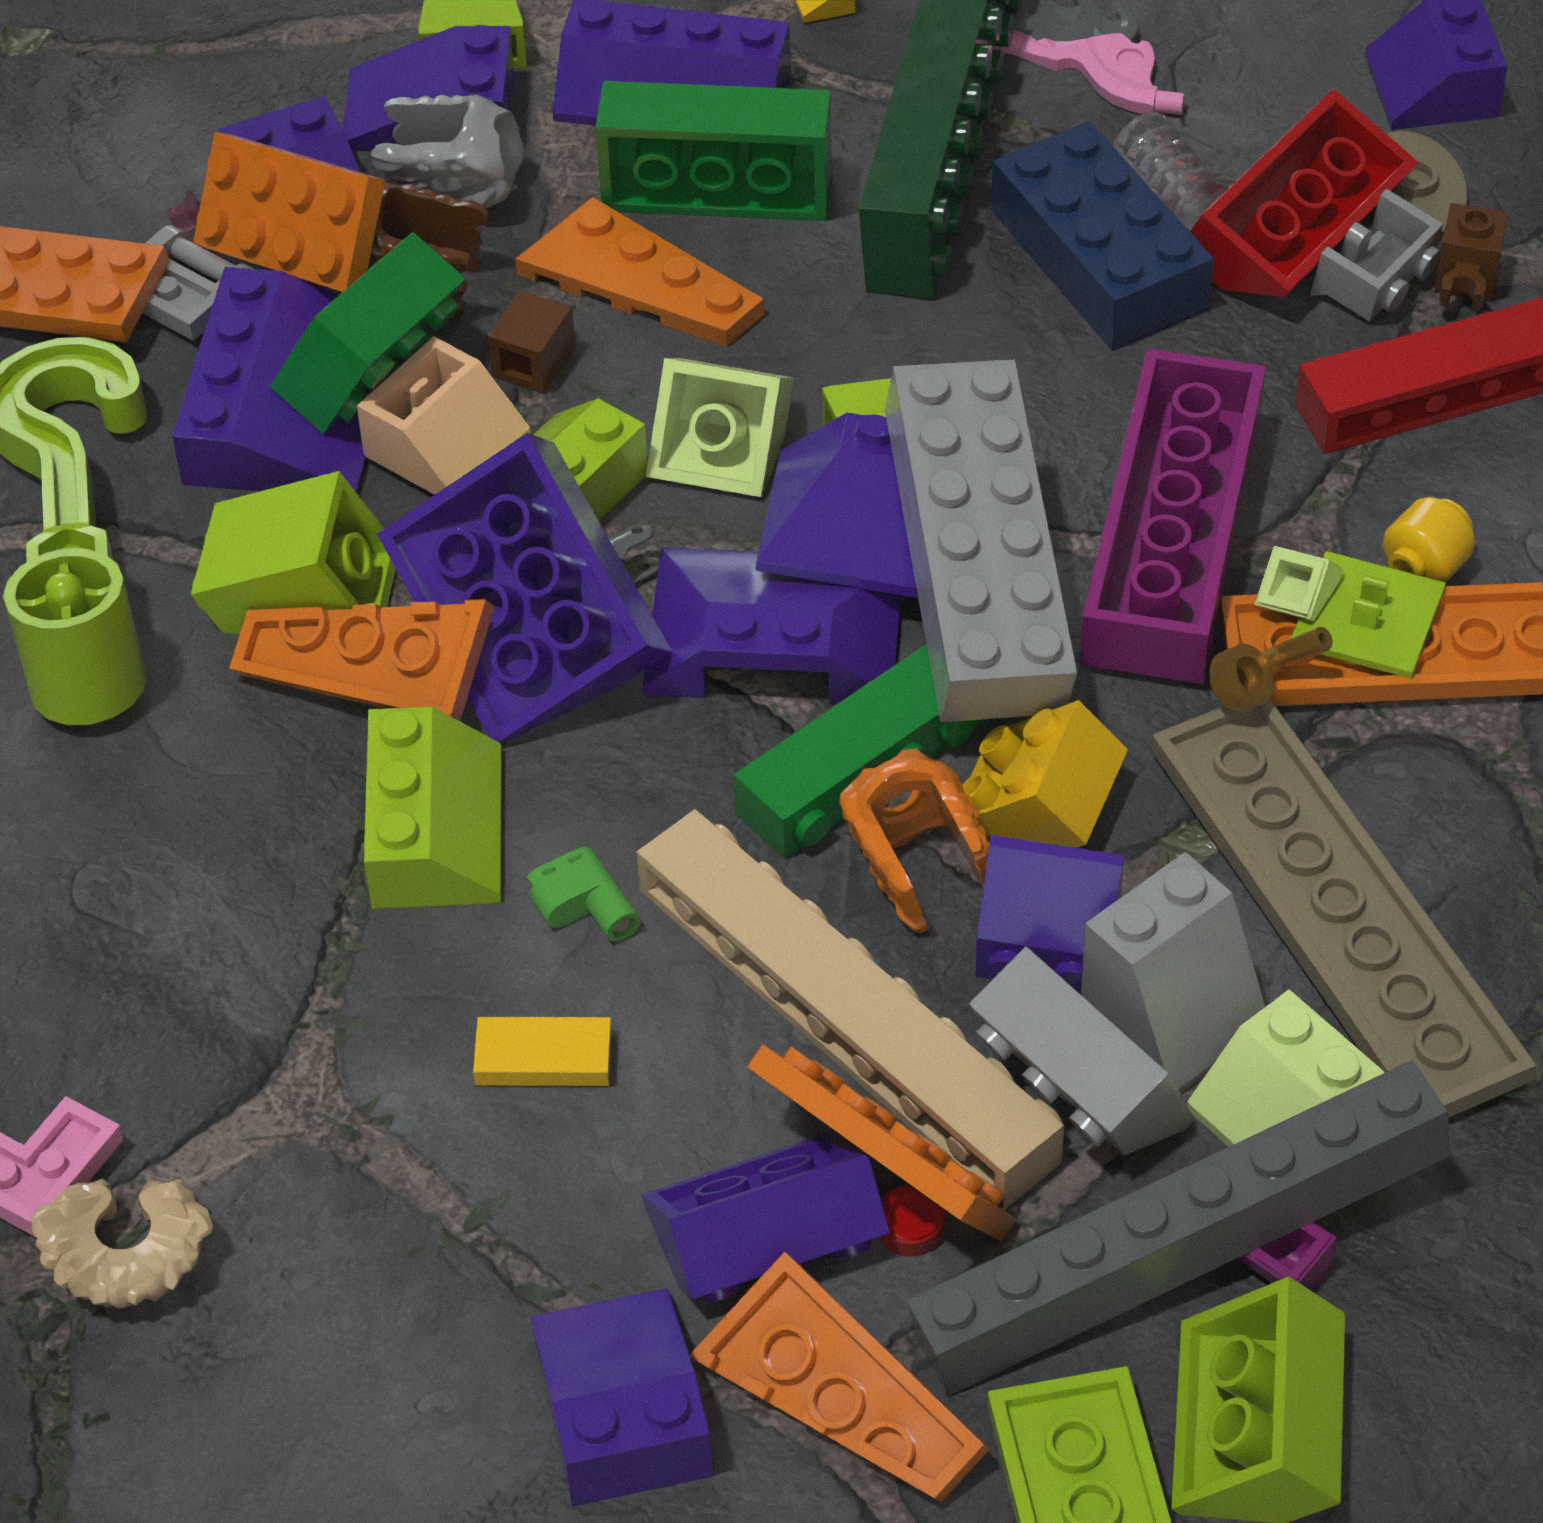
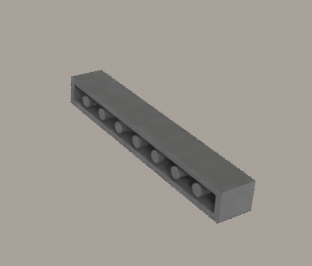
M1412 1059L906 1300L918 1343L946 1395L949 1397L1451 1156L1448 1111Z

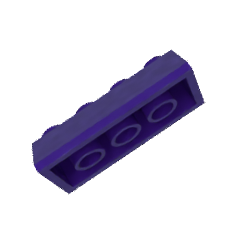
M573 0L561 34L552 112L553 121L596 126L603 81L787 88L791 75L790 22L603 0Z

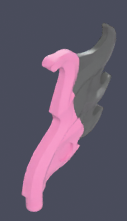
M1052 0L1022 1L1021 10L1016 11L1014 14V31L1011 46L1001 47L1004 53L1018 56L1057 72L1067 68H1075L1082 72L1101 97L1125 110L1151 117L1154 116V113L1183 114L1185 93L1160 91L1158 86L1152 85L1151 78L1155 66L1153 48L1148 41L1141 40L1140 43H1136L1138 22L1132 12L1119 7L1117 9L1118 20L1110 21L1101 14L1098 6L1091 0H1074V5L1076 6L1074 8L1062 7Z

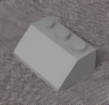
M1026 946L969 1003V1006L982 1024L975 1032L979 1039L1003 1061L1011 1054L1018 1058L1028 1068L1022 1074V1077L1048 1103L1051 1104L1059 1096L1075 1110L1069 1117V1120L1095 1146L1099 1147L1107 1140L1125 1156L1180 1133L1195 1121L1169 1073Z

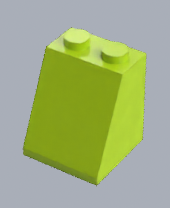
M340 471L215 503L208 531L205 535L198 569L193 580L191 596L195 599L198 607L206 612L223 633L240 634L247 610L322 607L325 610L353 609V605L377 604L381 608L387 607L396 568L377 535L384 527Z

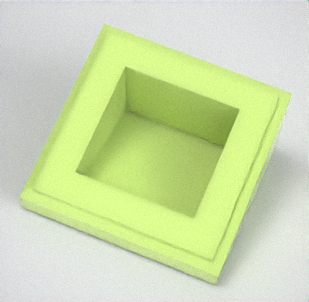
M1274 546L1254 605L1314 621L1339 583L1343 569L1331 560Z

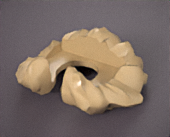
M103 1179L67 1186L53 1201L40 1206L34 1212L31 1219L32 1233L37 1238L35 1245L41 1251L40 1261L44 1270H51L54 1273L56 1284L62 1290L69 1289L73 1297H80L84 1300L90 1299L94 1305L114 1306L116 1308L136 1306L145 1298L156 1302L160 1297L168 1293L170 1289L174 1290L183 1275L190 1272L197 1265L203 1238L212 1233L213 1224L208 1209L195 1201L196 1193L186 1188L182 1179L169 1182L150 1180L146 1183L139 1195V1204L145 1220H150L151 1227L147 1237L132 1248H109L102 1244L96 1236V1228L99 1221L114 1220L117 1212L115 1196L111 1191V1185Z

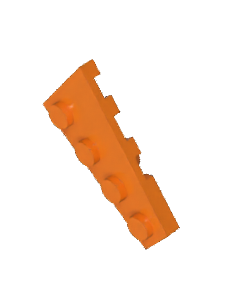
M486 599L465 600V604L440 605L435 601L411 603V606L381 608L377 604L353 605V609L325 610L322 607L247 610L229 669L241 676L385 709L434 707L461 721L495 606Z
M786 1252L774 1262L689 1355L695 1361L940 1502L947 1497L990 1450L966 1424Z

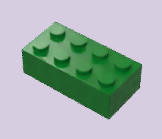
M603 81L595 128L601 202L617 212L827 221L832 179L830 90Z

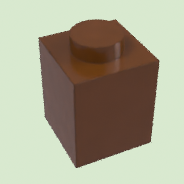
M520 290L487 336L492 377L544 394L576 348L572 307L550 298H543Z

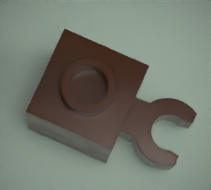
M1450 203L1441 243L1434 292L1440 293L1439 302L1441 306L1448 307L1452 295L1471 298V311L1475 312L1481 310L1484 301L1492 302L1501 263L1509 212Z

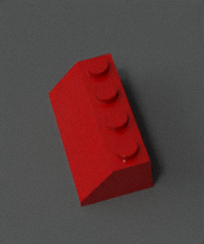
M1333 88L1199 217L1190 232L1214 258L1212 282L1220 289L1285 298L1318 265L1321 253L1327 247L1334 249L1345 238L1348 230L1354 223L1358 222L1360 224L1377 207L1380 195L1386 189L1392 192L1416 168L1419 162Z

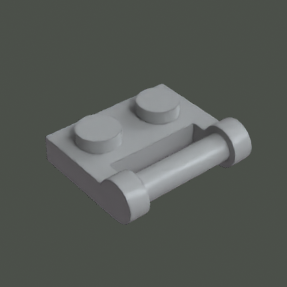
M167 225L145 243L164 246L169 263L155 291L151 295L143 314L194 341L205 331L224 267L254 268L244 263L234 265L189 241V236L186 232L172 225ZM181 261L218 282L213 283L176 262Z

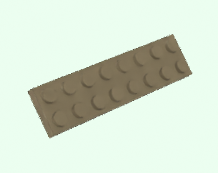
M1270 699L1244 712H1235L1222 706L1152 734V753L1363 1054L1384 1072L1413 1059L1448 1111V1118L1534 1081L1537 1065Z

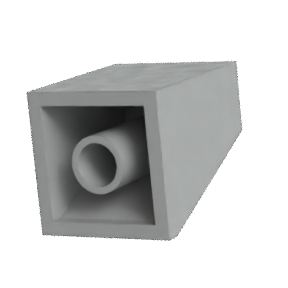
M1186 852L1085 923L1081 996L1167 1071L1180 1094L1205 1077L1238 1028L1265 1008L1233 893Z

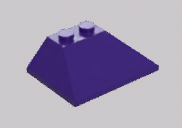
M847 412L780 451L758 551L756 571L918 598L887 419L885 417L875 414L860 415Z
M661 547L652 616L672 652L645 669L642 685L643 695L705 698L709 667L828 672L829 705H837L896 664L902 595L756 571L758 552Z

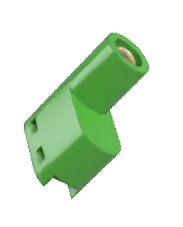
M589 847L577 848L539 866L527 875L528 880L533 885L530 892H528L529 897L552 928L567 926L591 914L610 941L619 942L633 935L641 925L640 915L593 849Z

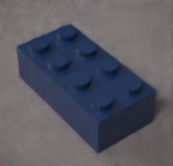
M1091 121L993 160L991 211L1111 351L1210 309L1214 258Z

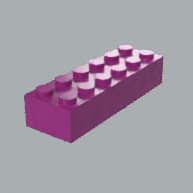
M1154 349L1146 350L1083 612L1080 665L1204 684L1220 611L1221 596H1223L1261 419L1266 366Z

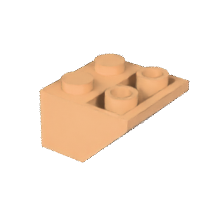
M434 336L357 405L364 456L434 495L524 434H531L530 426L478 359Z

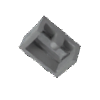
M1386 189L1380 195L1373 223L1369 229L1356 222L1348 230L1340 254L1329 247L1321 253L1310 296L1328 295L1369 322L1382 309L1392 313L1405 298L1409 289L1408 282L1414 276L1425 280L1437 266L1440 257V250L1437 248L1444 224Z

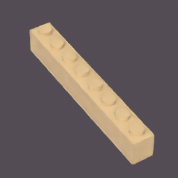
M694 809L636 851L639 888L647 898L914 1133L921 1134L952 1156L951 1160L969 1172L976 1173L1002 1191L1005 1197L999 1204L1004 1210L1062 1163L1064 1125L1055 1109L1042 1099L1034 1100L1014 1083L1010 1072L1001 1062L992 1057L986 1059L966 1041L960 1028L953 1021L946 1017H937L923 1005L914 989L905 980L899 977L893 979L874 963L872 956L862 943L854 938L846 939L832 927L822 910L814 902L808 899L802 901L783 884L779 874L772 866L764 861L758 863L741 849L734 835L721 824L713 825Z

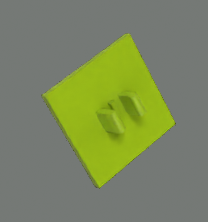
M1326 551L1323 558L1331 560L1343 569L1340 581L1314 621L1298 619L1291 639L1317 627H1324L1330 632L1333 644L1330 650L1321 653V655L1412 679L1442 599L1446 582Z

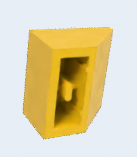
M1077 700L1053 710L1049 708L1043 709L1033 717L1009 726L1000 725L994 728L981 742L979 747L981 755L971 776L962 786L966 795H969L974 800V807L980 813L989 843L992 835L1078 848L1087 844L1128 749Z

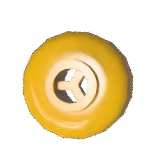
M1435 497L1419 498L1412 503L1386 529L1382 542L1389 568L1442 582H1447L1472 556L1476 544L1472 520L1468 513L1454 501Z

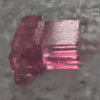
M191 190L185 192L187 197L184 198L183 203L167 210L169 220L174 227L184 232L196 227L197 215L201 204Z

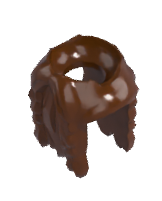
M385 183L368 270L408 235L414 232L460 274L466 271L479 272L481 255L478 251L480 250L479 246L483 243L480 236L481 227L479 226L487 224L488 210L476 201L458 200L447 194L438 195L432 189H420L413 184L397 185ZM467 280L464 281L453 297V300L459 304V307L450 319H460L464 312L466 301L462 297L468 287Z

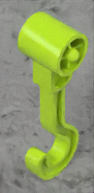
M89 337L56 338L27 346L0 363V455L13 465L42 480L44 526L42 533L26 542L27 562L21 565L7 581L3 599L34 709L46 719L61 724L91 725L112 719L130 708L144 691L147 673L122 573L118 564L113 560L106 530L96 527L94 485L84 446L75 429L60 418L43 410L64 401L81 400L89 402L100 409L103 424L107 430L122 434L133 432L143 426L147 419V408L140 377L130 355L113 343Z

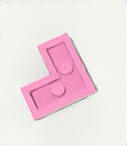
M65 1096L24 1145L0 1132V1218L34 1236L31 1225L34 1212L40 1206L53 1201L67 1186L91 1180L124 1140L120 1125Z

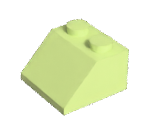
M664 358L645 477L764 497L785 437L794 378L682 358Z
M1288 989L1238 1028L1187 1101V1107L1194 1117L1229 1147L1385 1072Z

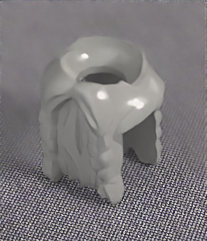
M441 94L434 99L425 95L417 99L398 97L385 102L384 111L387 112V118L399 123L393 130V138L398 144H379L371 152L372 165L384 173L382 177L385 179V183L397 185L413 184L420 189H432L438 195L447 194L458 200L476 201L485 206V208H491L506 200L510 192L518 188L514 184V180L519 167L524 162V145L519 135V126L511 111L496 105L491 99L478 94L467 96L455 95L451 98Z

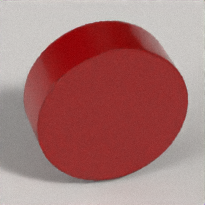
M912 1185L895 1187L882 1196L881 1203L890 1233L878 1238L888 1250L901 1256H920L930 1252L940 1243L945 1231L944 1208Z

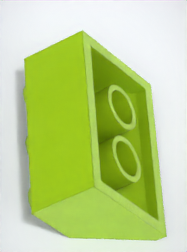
M599 398L556 413L533 434L555 443L598 521L646 476L648 457L645 424Z
M434 707L368 709L364 866L372 909L501 903V743Z
M1288 1276L1181 1321L1171 1510L1183 1516L1266 1523H1289L1341 1504L1345 1312Z

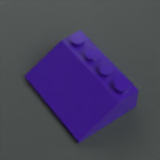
M224 267L172 435L182 485L260 492L340 471L355 492L359 494L368 458L363 453L358 416L349 424L341 418L322 434L270 388L273 380L312 319L339 295L282 271Z
M530 433L524 434L377 533L414 602L436 601L440 605L465 604V600L486 599L495 606L467 698L488 737L501 744L622 685L672 652L554 442Z

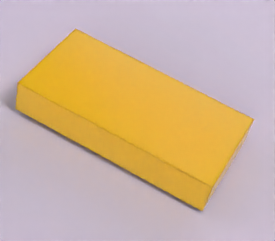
M477 1017L473 1067L475 1085L609 1086L612 1041L611 1017Z

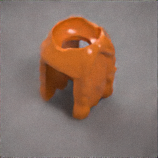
M916 748L902 750L895 758L884 762L876 768L863 769L861 774L841 792L839 805L842 808L843 818L848 822L853 839L859 845V848L862 849L863 855L869 860V872L877 879L879 888L887 893L888 899L896 906V913L899 918L912 931L922 933L929 930L921 911L922 909L917 900L915 890L893 851L895 848L908 844L926 831L944 825L948 826L980 885L984 888L990 845L988 836L983 828L980 813L974 807V800L969 795H966L958 775L946 764L925 756ZM913 790L905 803L893 809L885 808L886 804L899 794Z

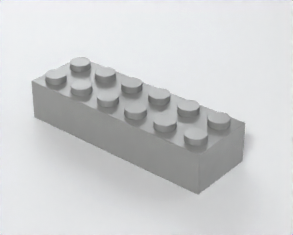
M1015 359L893 366L885 414L940 722L1034 716L1043 709L1049 708L1053 710L1069 704L1077 676V669Z

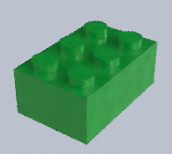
M412 232L312 319L273 380L270 388L322 434L341 418L348 424L351 423L358 416L357 405L369 395L368 393L376 389L405 360H408L433 337L430 334L432 329L438 331L456 312L459 304L453 300V297L466 278Z

